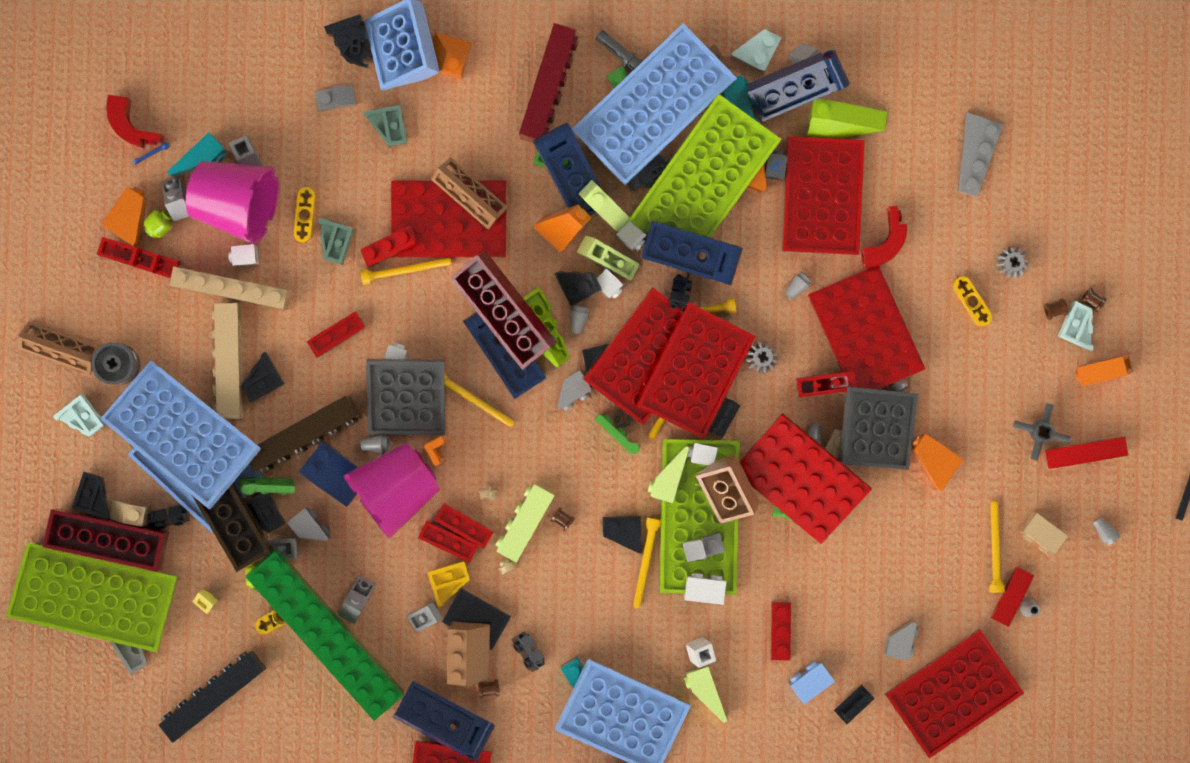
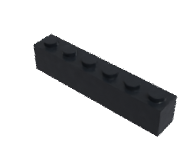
M253 650L250 653L243 652L237 657L238 662L236 664H228L221 670L223 672L221 676H213L206 682L208 684L207 687L204 689L199 687L191 694L193 696L192 699L188 702L184 699L176 706L178 710L173 714L169 711L161 718L163 722L158 726L172 743L267 669Z

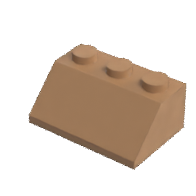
M736 454L718 459L696 474V478L720 524L755 514L759 500Z
M452 621L448 628L447 684L467 686L489 680L490 624Z

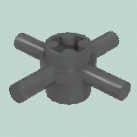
M1046 403L1042 419L1032 425L1017 420L1014 421L1013 428L1030 432L1031 438L1035 441L1030 459L1038 461L1042 444L1049 442L1051 439L1070 443L1071 436L1055 432L1054 427L1049 423L1054 406L1052 404ZM1040 426H1043V431H1047L1046 436H1038Z

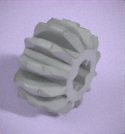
M1010 246L1008 251L1006 249L1002 250L1003 255L997 256L1001 262L996 263V266H1002V269L999 270L1000 274L1006 271L1005 278H1009L1011 275L1013 279H1016L1017 274L1023 276V270L1029 269L1024 263H1028L1030 260L1023 258L1027 253L1023 252L1020 254V247L1014 250L1013 246ZM1015 259L1014 263H1016V265L1011 266L1012 263L1009 262V260Z
M761 341L757 342L758 349L755 345H751L754 353L748 351L747 355L752 356V358L746 359V362L753 361L749 368L753 369L757 366L756 373H759L762 367L764 374L767 373L766 366L770 370H774L770 363L778 364V361L773 359V357L779 356L778 353L772 354L775 346L767 349L769 342H765L764 348H762ZM762 352H764V356L767 357V360H764L763 363H761L760 358H758V354L761 355Z

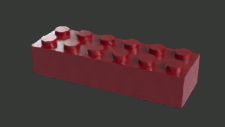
M556 23L553 24L520 128L519 136L521 140L533 143V140L549 132V123L553 124L556 115L554 107L555 105L559 106L562 96L560 88L565 87L567 81V73L565 72L566 69L571 68L573 62V55L571 53L572 50L576 51L579 43V36H576L575 29Z
M486 250L477 254L450 277L522 370L557 343L553 335Z
M56 508L50 510L43 548L151 571H159L162 569L169 532Z

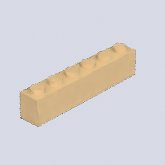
M173 267L170 286L283 310H287L290 291L178 267Z
M214 303L211 316L212 319H215V327H212V338L215 339V346L212 347V356L215 358L213 377H216V385H213V395L216 396V404H214L213 410L224 419L243 418L241 304Z

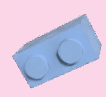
M813 661L805 667L807 670L801 674L798 672L793 675L788 683L803 704L835 682L820 661Z

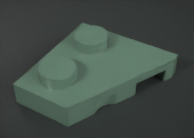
M400 105L364 112L366 118L389 147L408 144Z
M319 218L323 259L343 265L355 229Z

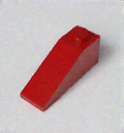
M855 371L796 378L799 398L846 392L847 386L857 387Z

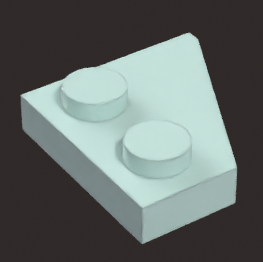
M764 29L735 50L731 57L764 73L781 37Z
M1073 301L1058 337L1088 351H1093V345H1091V333H1093V325L1091 323L1093 318L1092 309Z
M84 394L79 395L53 416L54 419L67 423L69 427L78 429L88 437L93 436L106 425L100 420L101 417Z

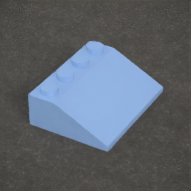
M403 0L364 20L381 90L422 81L440 73L422 2L418 0Z

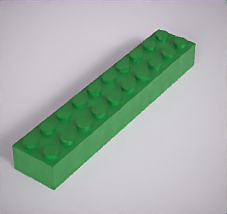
M278 548L247 573V580L373 721L404 696V690Z

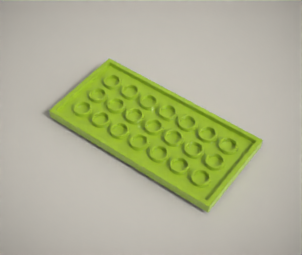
M718 94L628 221L647 234L649 233L652 220L711 237L781 141V138Z
M663 439L662 470L684 446H693V443L717 447L715 461L735 454L740 461V441ZM686 457L673 503L663 500L661 502L660 593L685 594L687 576H691L692 573L703 574L704 578H711V575L722 576V580L726 581L725 595H737L738 519L720 524L696 478V474L708 467V465L690 462L689 457ZM720 533L725 552L708 556L705 559L687 562L682 543Z
M27 542L6 618L158 653L178 577L43 548L42 545Z

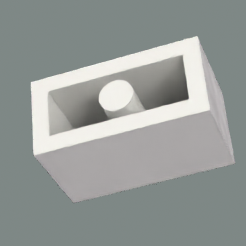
M692 573L691 576L686 578L684 599L687 601L724 605L726 581L722 580V576L711 575V578H704L703 574Z

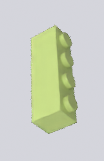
M534 484L533 487L529 485L524 494L527 497L524 503L520 502L514 511L517 513V516L514 520L510 519L505 527L508 532L505 537L500 536L495 545L498 547L496 552L516 563L554 497L553 493L537 484Z

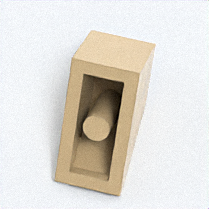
M112 500L109 519L130 525L146 526L148 525V514H150L151 506Z

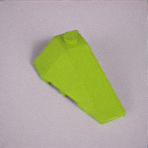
M816 99L811 102L807 137L845 139L885 131L887 111L837 101Z
M538 287L524 296L523 299L556 339L557 343L543 355L556 367H559L569 360L570 356L563 337L559 336L556 326H558L557 321L553 320L550 313L551 305Z

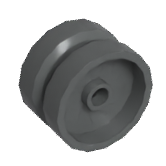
M107 343L95 351L91 367L94 375L100 381L106 384L124 385L130 383L137 376L140 370V360L132 347L121 343Z

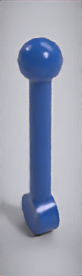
M163 142L162 146L140 158L134 159V165L139 164L142 160L163 149H168L169 143Z

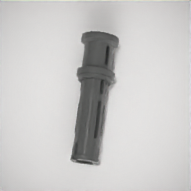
M604 30L597 35L596 40L622 61L624 67H629L633 71L642 63L636 57V53L626 50Z

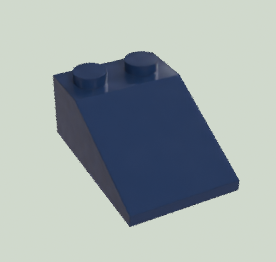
M323 441L299 473L346 507L357 495L343 476L358 468V466L329 443Z

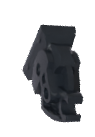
M360 14L324 26L327 35L334 38V44L340 50V55L348 63L362 68L369 67L368 64H364L363 60L368 57L372 61L373 56L369 54L370 42L368 33L363 27L364 21Z
M658 154L629 182L630 192L637 190L638 187L652 188L656 182L655 179L659 178L670 160Z

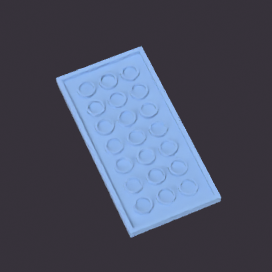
M683 23L575 125L572 131L626 185L714 101L718 94L721 95L737 78Z
M151 360L100 418V420L208 509L214 506L261 450L258 445Z

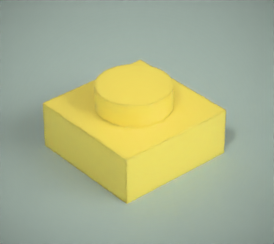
M202 588L196 595L193 603L208 614L218 600L210 592Z

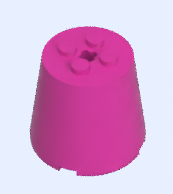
M202 161L195 167L188 183L186 192L187 213L196 220L247 242L258 243L268 231L265 228L268 220H273L279 194L278 177L274 176L276 171L274 168L265 166Z
M408 443L375 458L343 476L353 492L359 495L361 498L360 502L388 539L403 527L440 490L435 481L437 478L433 474V470L428 464H425L417 449L413 450Z

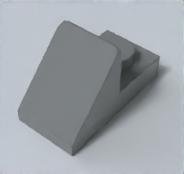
M332 86V89L315 91L318 111L356 106L353 86Z
M720 533L682 543L687 562L705 559L708 556L725 552Z
M296 537L269 540L273 550L278 548L287 559L298 558Z
M433 602L407 616L416 633L442 620V616Z

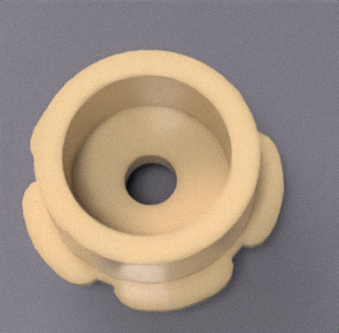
M482 487V490L478 492L481 500L496 499L497 491L494 490V487Z
M510 559L501 562L498 571L500 570L502 575L516 569L515 562H511Z

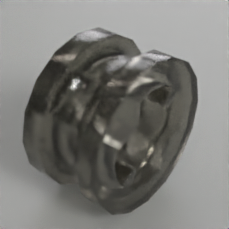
M623 410L619 411L615 416L616 424L620 427L629 426L632 422V417L627 414L629 421L626 424L625 422L620 424L618 416L626 412Z

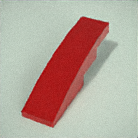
M102 237L97 251L98 256L168 278L172 276L173 267L179 268L180 261Z
M1125 436L1045 450L1048 469L1129 456Z

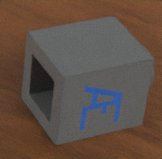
M773 151L766 160L765 178L784 180L788 156L783 155L784 152Z

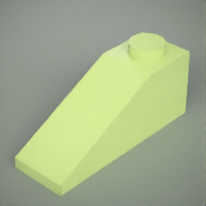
M593 180L579 192V195L617 232L630 219Z
M586 235L577 251L578 254L630 281L640 265L599 240Z
M684 446L655 477V480L650 481L648 492H651L650 497L673 503L689 447Z
M708 665L686 671L687 677H684L687 689L691 688L692 692L722 722H727Z

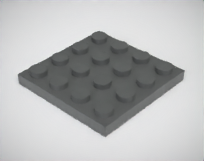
M445 359L366 360L368 434L445 435Z
M847 386L839 461L844 465L909 470L918 394Z

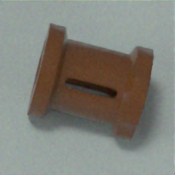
M1091 287L1081 298V302H1086L1094 308L1095 312H1098L1107 300V298H1102L1096 294Z
M1062 298L1059 302L1045 303L1044 312L1047 319L1051 320L1058 315H1068V307Z
M559 507L550 521L560 525L563 531L566 532L575 517H570Z
M498 679L494 680V682L478 683L480 699L484 698V696H500Z

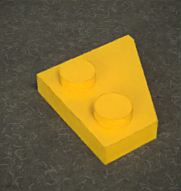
M465 560L427 572L438 607H441L470 580Z

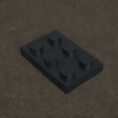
M461 588L442 622L448 626L451 625L452 621L490 624V650H492L511 616Z

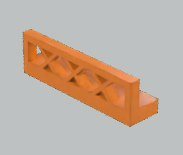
M447 435L440 436L424 445L435 466L447 462L439 449L451 442Z

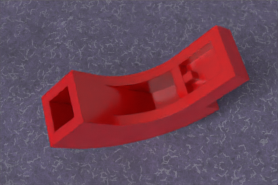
M108 95L106 105L108 121L120 138L139 148L144 147V141H146L145 144L157 146V143L162 144L164 142L162 134L137 130L132 125L130 120L132 100L127 97Z
M897 206L887 208L889 233L885 242L880 246L861 249L863 268H871L888 262L903 247L907 236V224L899 225V222L902 221V214Z

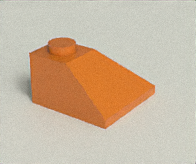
M435 32L433 46L440 74L462 80L472 42Z

